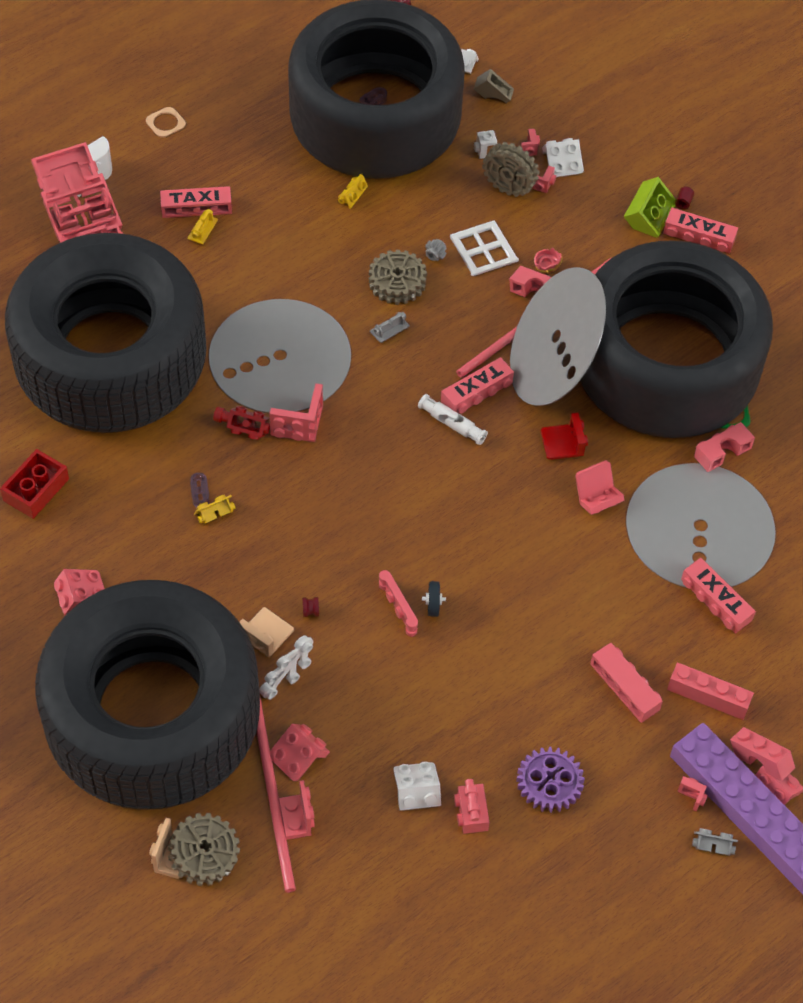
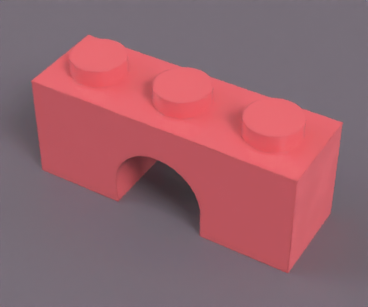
M520 266L509 278L510 292L526 297L530 292L538 291L552 277Z
M740 422L735 426H729L722 433H716L707 441H701L696 446L694 457L707 472H710L723 464L726 453L722 449H729L736 456H739L752 449L755 437Z
M745 727L730 739L734 754L740 760L751 765L758 759L763 764L765 772L780 781L795 769L790 750Z

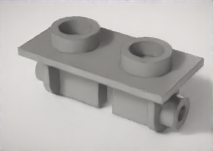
M398 312L397 315L380 325H375V328L371 329L370 332L382 343L410 327V325L405 321L407 318L406 314Z
M702 828L699 829V832H694V834H698V838H693L692 846L696 847V849L711 852L712 844H716L715 853L727 856L735 854L736 846H732V843L738 842V840L733 839L732 834L720 833V836L712 835V830Z

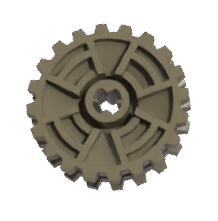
M503 142L502 145L497 143L496 146L490 149L483 160L482 169L485 170L484 175L488 176V182H492L494 188H499L500 192H506L509 196L511 194H514L515 197H518L519 194L524 196L530 192L539 178L538 164L534 163V157H530L528 151H523L522 147H516L513 143L510 145L507 142Z
M389 250L387 254L381 253L380 258L375 257L373 259L374 263L370 264L371 270H369V283H371L369 287L370 290H373L374 296L378 295L379 300L385 299L389 304L395 302V305H399L400 302L407 304L408 300L414 301L416 296L420 297L422 291L425 290V277L427 276L426 266L422 264V259H417L414 253L408 254L409 251L406 250L404 252H400V250L392 252Z
M196 813L195 818L188 816L184 823L180 822L170 838L168 850L171 851V854H169L168 858L169 861L174 862L171 867L173 870L178 869V876L180 878L185 876L190 884L192 881H196L197 886H201L203 882H206L209 886L215 880L219 883L222 881V877H227L230 874V871L237 863V855L240 853V848L237 847L239 838L234 837L236 833L234 828L229 829L230 823L228 821H220L221 817L218 815L215 818L211 817V813H206L205 816Z

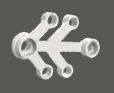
M306 635L300 637L294 644L295 649L278 659L276 662L278 668L265 676L264 680L266 682L259 689V693L264 698L272 699L278 692L276 687L287 673L286 679L290 684H294L300 678V675L296 672L299 657L298 665L302 669L307 668L312 661L308 657L314 642L311 637Z

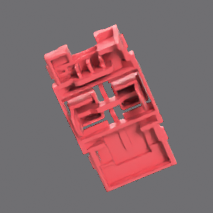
M86 142L31 159L38 178V184L40 189L43 190L40 193L41 198H43L44 206L60 243L88 234H123L120 230L122 222L102 173L98 174L97 171L99 170L92 159ZM101 192V194L85 198L84 205L82 206L80 200L77 197V195L81 194L83 198ZM70 197H74L78 206L74 209L72 204L58 207V205L70 202ZM84 212L88 213L89 219L92 222V224L88 225V221ZM81 214L85 226L81 227V225H78L76 215Z

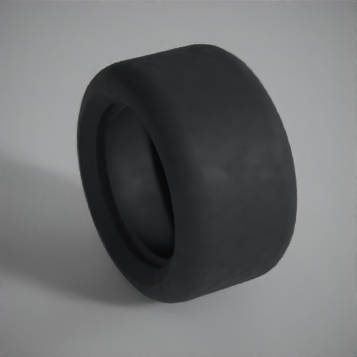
M359 0L341 4L323 12L300 32L293 44L289 58V111L291 123L298 140L318 161L338 172L351 176L362 174L364 178H392L415 172L439 158L452 144L461 122L465 66L460 46L449 29L434 16L415 6L397 1ZM365 73H383L408 80L415 84L421 92L408 100L395 104L367 105L345 99L336 94L331 88L336 83L351 76Z
M656 241L641 244L619 253L596 272L595 275L602 284L606 299L605 325L598 350L580 382L587 395L601 411L621 425L643 434L663 438H684L702 435L719 429L735 419L747 407L758 388L773 334V320L766 294L755 278L742 265L726 254L704 245L684 241ZM665 313L679 315L692 319L709 329L721 343L724 353L709 362L699 365H668L652 360L636 351L623 337L620 328L629 321L648 314Z

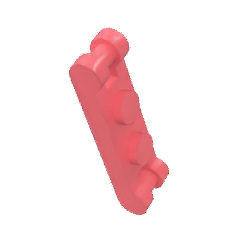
M387 570L381 571L379 573V588L386 591L389 603L394 604L397 617L399 619L402 618L406 625V634L410 637L415 636L418 629L416 616L391 573Z

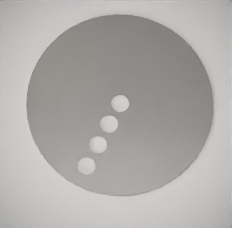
M576 267L566 269L554 275L533 296L519 321L511 348L510 367L514 371L513 387L518 396L528 404L534 406L548 405L565 396L580 381L594 359L603 335L606 318V299L601 282L591 271ZM557 330H560L561 336L556 343H554L553 335ZM562 342H565V350L559 355L558 347ZM567 354H570L571 359L569 364L566 367H563L562 363L564 357ZM575 366V375L573 378L568 379L569 369Z
M290 299L260 301L236 311L217 329L209 349L211 373L222 391L237 403L265 413H270L271 408L295 412L309 409L316 383L323 384V401H325L342 385L351 363L350 343L341 325L324 310L306 302ZM278 350H283L286 352L287 357L284 360H277L273 354ZM261 356H266L270 359V363L267 366H260L257 364V359ZM249 362L253 365V370L243 372L240 370V365ZM231 368L237 374L234 378L228 379L223 376L224 370Z
M687 463L662 469L648 477L637 488L627 509V533L638 557L658 576L682 587H685L681 580L683 571L694 563L692 555L696 552L703 553L706 556L705 562L726 583L733 587L747 581L761 570L769 559L775 543L774 518L766 500L747 480L721 467L707 472L700 463ZM703 520L707 523L708 528L705 531H698L694 527V522ZM696 536H702L707 540V545L705 547H697L694 545L693 539Z

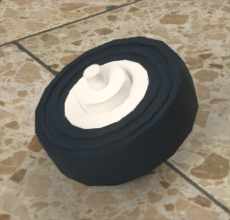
M430 581L428 593H426V597H422V601H426V605H428V616L431 617L439 616L440 605H442V601H446V597H442V593H440V582Z

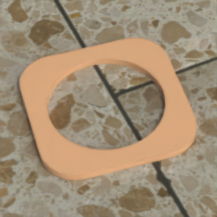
M172 107L163 108L146 118L147 125L157 136L162 138L186 126L185 120ZM161 114H171L178 119V124L171 130L163 131L154 126V120Z

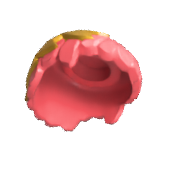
M554 248L550 250L543 249L536 253L534 264L539 272L548 274L554 272L561 265L563 257Z

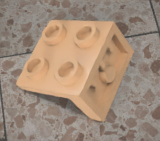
M263 607L250 622L244 619L240 621L252 646L267 657H270L294 632V627L266 607Z
M166 818L164 824L161 823L157 831V836L159 837L157 842L152 844L149 855L152 857L151 864H153L155 873L179 879L178 869L173 870L171 866L174 862L169 861L168 858L169 854H171V851L168 850V845L170 844L173 831L170 818Z

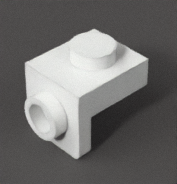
M461 49L465 73L471 74L476 61L478 62L479 58L475 51Z
M494 131L477 132L474 150L478 152L480 159L485 158L487 155V146L497 144Z

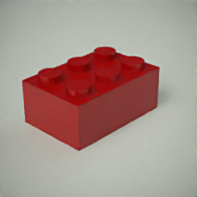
M36 449L0 488L3 501L34 519L69 480L67 466Z

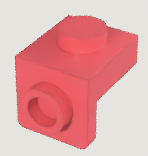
M528 129L527 142H522L521 147L523 151L529 152V156L537 155L540 138L539 135H536L535 129Z
M548 166L544 176H538L539 178L532 189L547 193L550 185H554L556 181V175H554L555 167Z
M683 776L678 792L696 799L694 811L698 810L699 805L704 806L708 796L704 794L706 785L699 783L694 778Z

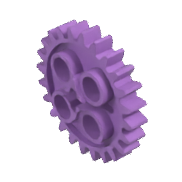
M549 747L548 752L541 748L539 754L533 750L532 757L526 755V761H521V768H518L517 774L519 775L516 779V782H519L518 790H522L521 797L528 796L526 803L534 802V809L540 805L542 812L545 810V807L549 808L550 813H552L554 807L560 812L562 805L568 809L569 802L574 805L576 798H580V791H583L584 785L582 784L585 780L584 777H581L583 770L578 769L580 766L579 762L573 763L574 756L567 758V751L560 754V748H557L556 752H552L551 747ZM552 764L554 768H548L546 765ZM538 777L540 781H533L531 778ZM561 778H567L569 782H563ZM553 791L555 795H549L546 792Z

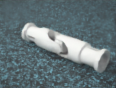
M425 394L419 401L418 408L431 413L432 417L464 437H469L476 441V444L481 445L488 434L486 430L476 427L475 423L443 403L434 401L428 394Z

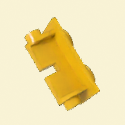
M362 174L353 177L346 187L347 190L344 189L338 196V202L341 204L347 203L349 209L353 207L368 187Z
M207 209L203 212L189 234L188 240L200 244L205 243L218 221L217 218L213 217L212 210Z
M224 494L215 498V502L211 504L205 502L198 505L194 515H200L197 517L199 523L206 524L217 519L215 511H218L220 517L232 513L236 509L234 503L229 502L232 496L226 497Z

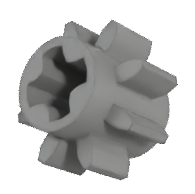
M433 239L432 242L429 240L425 245V248H427L425 250L426 256L432 261L443 259L447 254L445 252L447 249L445 243L439 239Z

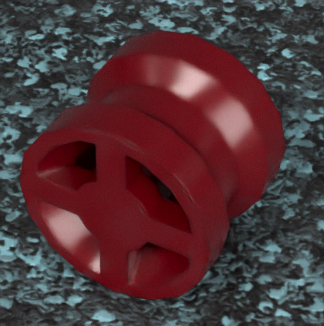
M303 597V617H308L309 615L319 617L318 597L313 599Z

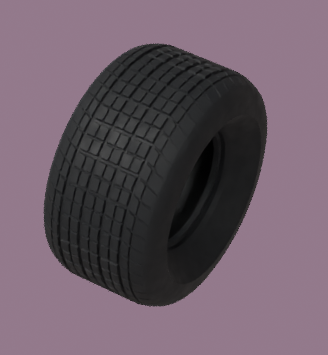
M96 233L63 241L47 249L29 263L17 278L7 300L5 331L17 380L27 397L36 407L52 419L69 427L90 432L110 433L128 431L153 423L169 414L185 400L193 390L203 370L206 357V333L203 303L199 288L189 270L176 256L162 246L141 237L120 233ZM100 313H125L138 318L148 326L145 334L137 342L125 349L110 353H93L81 350L66 340L70 331L78 323Z
M165 580L125 582L101 590L80 602L64 616L50 634L51 636H49L44 645L45 648L42 650L41 660H39L35 680L37 707L53 757L60 768L65 771V774L90 795L110 804L132 809L149 810L174 807L197 799L216 788L235 771L246 756L255 737L260 716L257 660L251 641L240 622L224 605L213 597L191 586ZM163 662L175 665L186 671L197 682L199 689L188 709L174 720L154 727H135L121 723L107 714L100 705L102 696L110 682L122 671L141 663Z

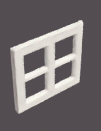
M495 220L450 235L452 242L470 270L471 276L519 261V258L516 257ZM492 230L497 241L484 244L479 233ZM473 235L479 247L466 250L460 239ZM502 247L508 258L495 262L489 250ZM484 253L490 264L477 268L471 256Z

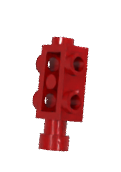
M236 406L230 412L221 407L215 409L213 421L222 423V421L226 422V428H230L231 433L240 435L244 432L248 434L249 438L258 440L259 437L262 438L268 434L270 430V418L264 416L265 414L262 412H248L247 408ZM239 416L244 418L243 422L239 421ZM257 421L261 422L260 427L256 425Z

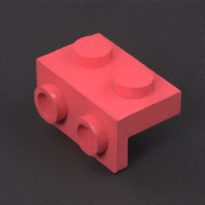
M764 766L755 774L784 805L803 791V786L791 774L780 781L767 774Z

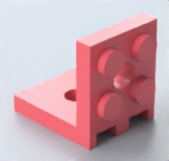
M315 384L308 413L271 408V436L315 442L323 409V384Z

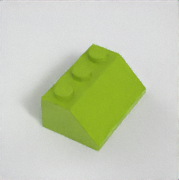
M659 177L643 181L624 218L633 229L657 238L665 226L671 208L676 206V199Z

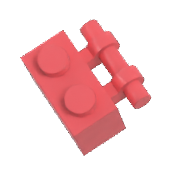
M473 779L465 780L466 786H458V792L454 794L455 807H459L460 814H457L458 826H462L463 834L488 831L490 822L483 784L474 785Z

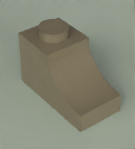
M491 69L478 76L474 86V90L485 99L492 97L500 99L505 103L511 101L514 88Z

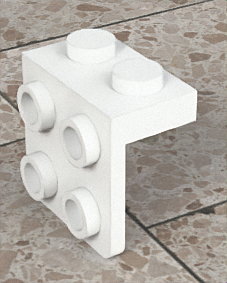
M568 138L562 142H556V140L548 141L542 147V153L547 154L548 166L555 167L554 175L556 177L583 173L579 139L573 140V138Z
M422 762L420 764H402L394 767L398 788L399 810L441 806L440 782L434 763Z

